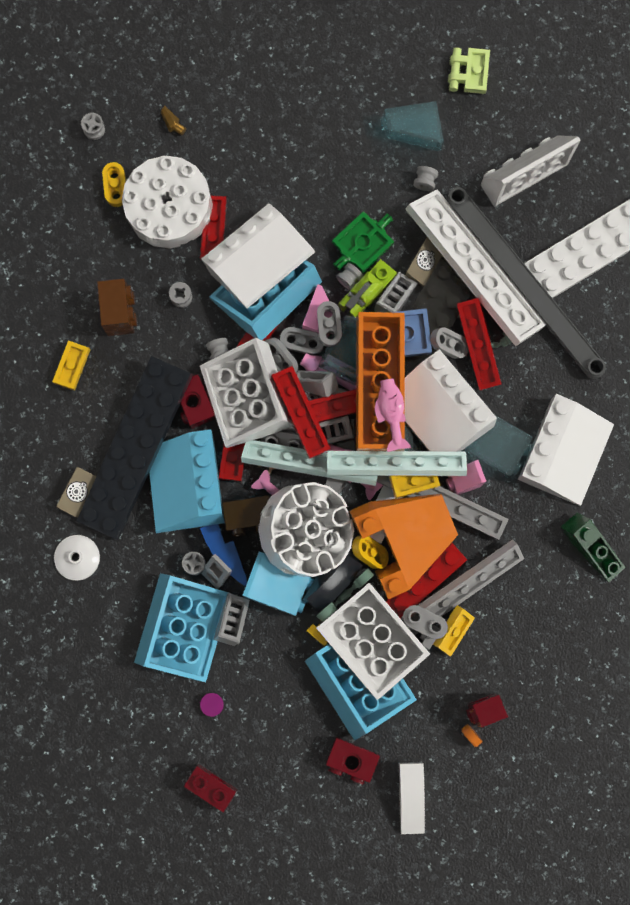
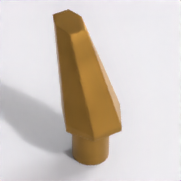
M164 106L161 110V115L169 132L176 131L183 135L186 128L179 124V118Z

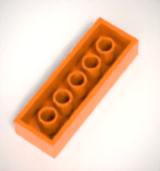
M359 312L357 315L356 451H387V447L392 440L390 424L387 421L379 423L375 413V404L381 387L380 381L394 379L395 385L403 396V413L405 415V313ZM399 422L401 436L405 439V422Z

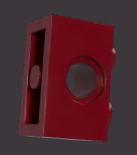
M199 375L192 376L181 401L184 411L180 412L184 424H190L191 428L194 429L215 420L216 416ZM197 398L199 403L196 407L191 408L187 406L188 400Z
M490 694L467 703L469 709L466 710L470 722L481 728L508 717L499 694Z
M336 737L326 765L330 767V772L342 776L343 772L352 775L350 780L363 785L364 781L370 783L380 755ZM353 755L358 758V765L355 768H348L345 765V760L348 756Z
M200 764L196 766L184 785L185 788L221 812L225 811L238 790Z

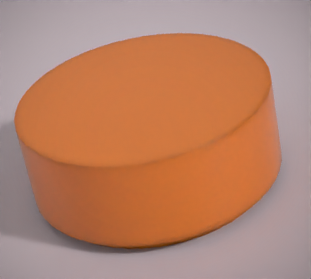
M466 724L461 729L464 736L474 747H478L483 742L469 724Z

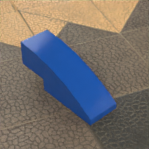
M219 524L200 528L212 554H216L232 570L230 575L246 587L248 581L234 541L225 543Z

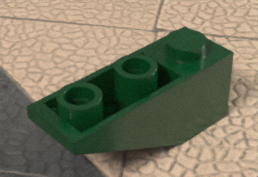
M576 513L561 526V529L572 544L607 582H610L625 569L623 563L591 519Z

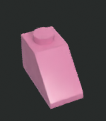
M321 285L316 287L302 325V329L319 333L317 309L321 303L329 301ZM327 311L324 313V316L330 318L332 313Z
M479 460L467 464L466 476H448V479H446L449 491H454L457 495L480 488L486 482Z

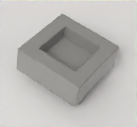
M432 625L433 631L438 632L440 630L435 625ZM423 634L419 637L422 640L421 644L427 650H430L436 640Z

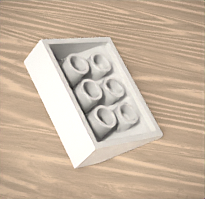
M558 135L552 139L548 137L540 142L537 148H528L521 153V157L515 160L511 158L503 163L500 169H492L485 173L481 187L495 207L567 166L581 140L577 136Z
M268 203L205 255L202 261L210 274L248 309L314 254L315 251L288 220Z
M254 338L200 365L226 448L275 434L293 425L271 377L272 374L278 371L267 342Z
M440 349L421 362L405 377V423L428 451L461 452L495 426L497 417Z
M555 394L549 403L518 480L581 506L614 424L579 403Z
M370 583L316 628L376 700L381 698L430 655Z

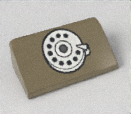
M428 237L406 272L407 277L423 287L427 284L442 258V254Z
M77 467L56 507L78 518L96 476Z

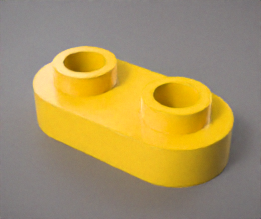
M111 162L102 171L104 195L109 205L120 207L123 205L122 196L126 176L123 167L119 163ZM114 173L118 174L117 178H111V175ZM115 194H120L118 199L113 198Z
M357 536L353 540L352 551L355 557L372 569H383L387 566L389 555L384 546L370 536L364 539L361 536Z

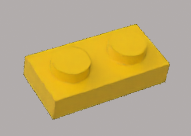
M68 341L52 382L75 391L90 348Z
M389 476L395 499L440 486L438 476Z
M457 605L447 620V633L442 638L436 639L433 645L451 657L475 617Z

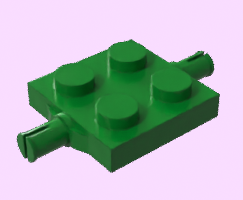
M363 211L332 240V244L342 254L333 263L335 268L337 267V270L340 271L349 262L364 273L394 244V241L387 235L384 229L393 221L392 217H389V214L386 213L377 222Z

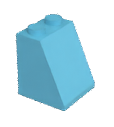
M259 551L243 596L296 616L297 612H303L306 603L303 596L305 590H309L314 578L283 573L270 563L265 553Z

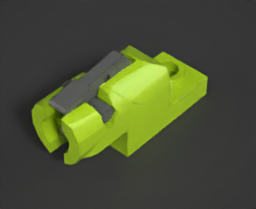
M380 259L370 272H366L338 303L339 308L343 312L347 308L350 309L349 317L355 319L359 312H363L366 307H370L395 278L397 272Z

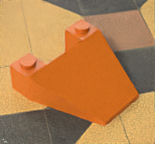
M442 494L371 501L349 511L362 539L381 530L385 534L395 562L383 569L376 570L375 574L388 599L410 590L458 536Z

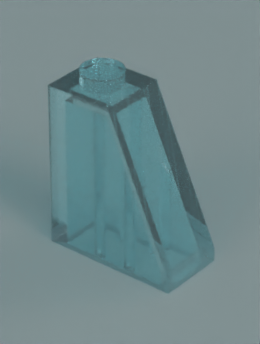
M436 101L384 110V117L380 118L382 131L386 130L387 138L436 151L442 150L444 141Z

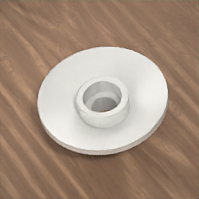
M73 535L62 540L54 554V563L58 572L70 580H83L90 577L96 571L100 562V553L97 545L91 539L82 535ZM74 553L79 554L80 557L78 561L72 560V555Z

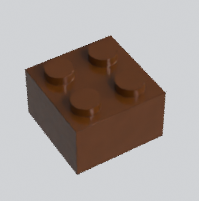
M125 279L97 281L101 326L108 336L133 334L134 326H137V316L132 305H135V295L131 285H127Z

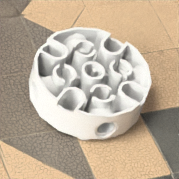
M161 156L145 161L133 170L125 182L122 196V204L129 224L139 238L155 247L171 249L188 243L190 240L199 237L206 224L208 225L210 222L213 203L207 181L195 165L183 158Z
M315 482L286 486L272 495L262 510L258 529L261 547L270 563L283 573L299 577L323 575L342 564L351 549L354 534L352 519L350 520L349 512L346 509L347 504L343 497L331 487Z

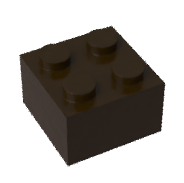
M269 496L224 502V517L226 530L229 535L243 537L247 536L249 531H255L256 534H259L261 513L269 500Z

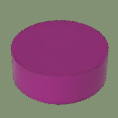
M216 693L206 694L200 702L202 712L210 717L220 714L224 707L222 697Z

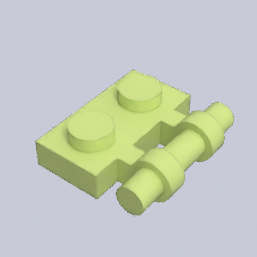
M453 48V54L450 56L451 73L448 75L449 90L452 92L458 91V84L462 83L465 84L464 92L485 94L487 90L490 50L468 48L467 56L461 55V48ZM461 65L466 66V74L459 73Z

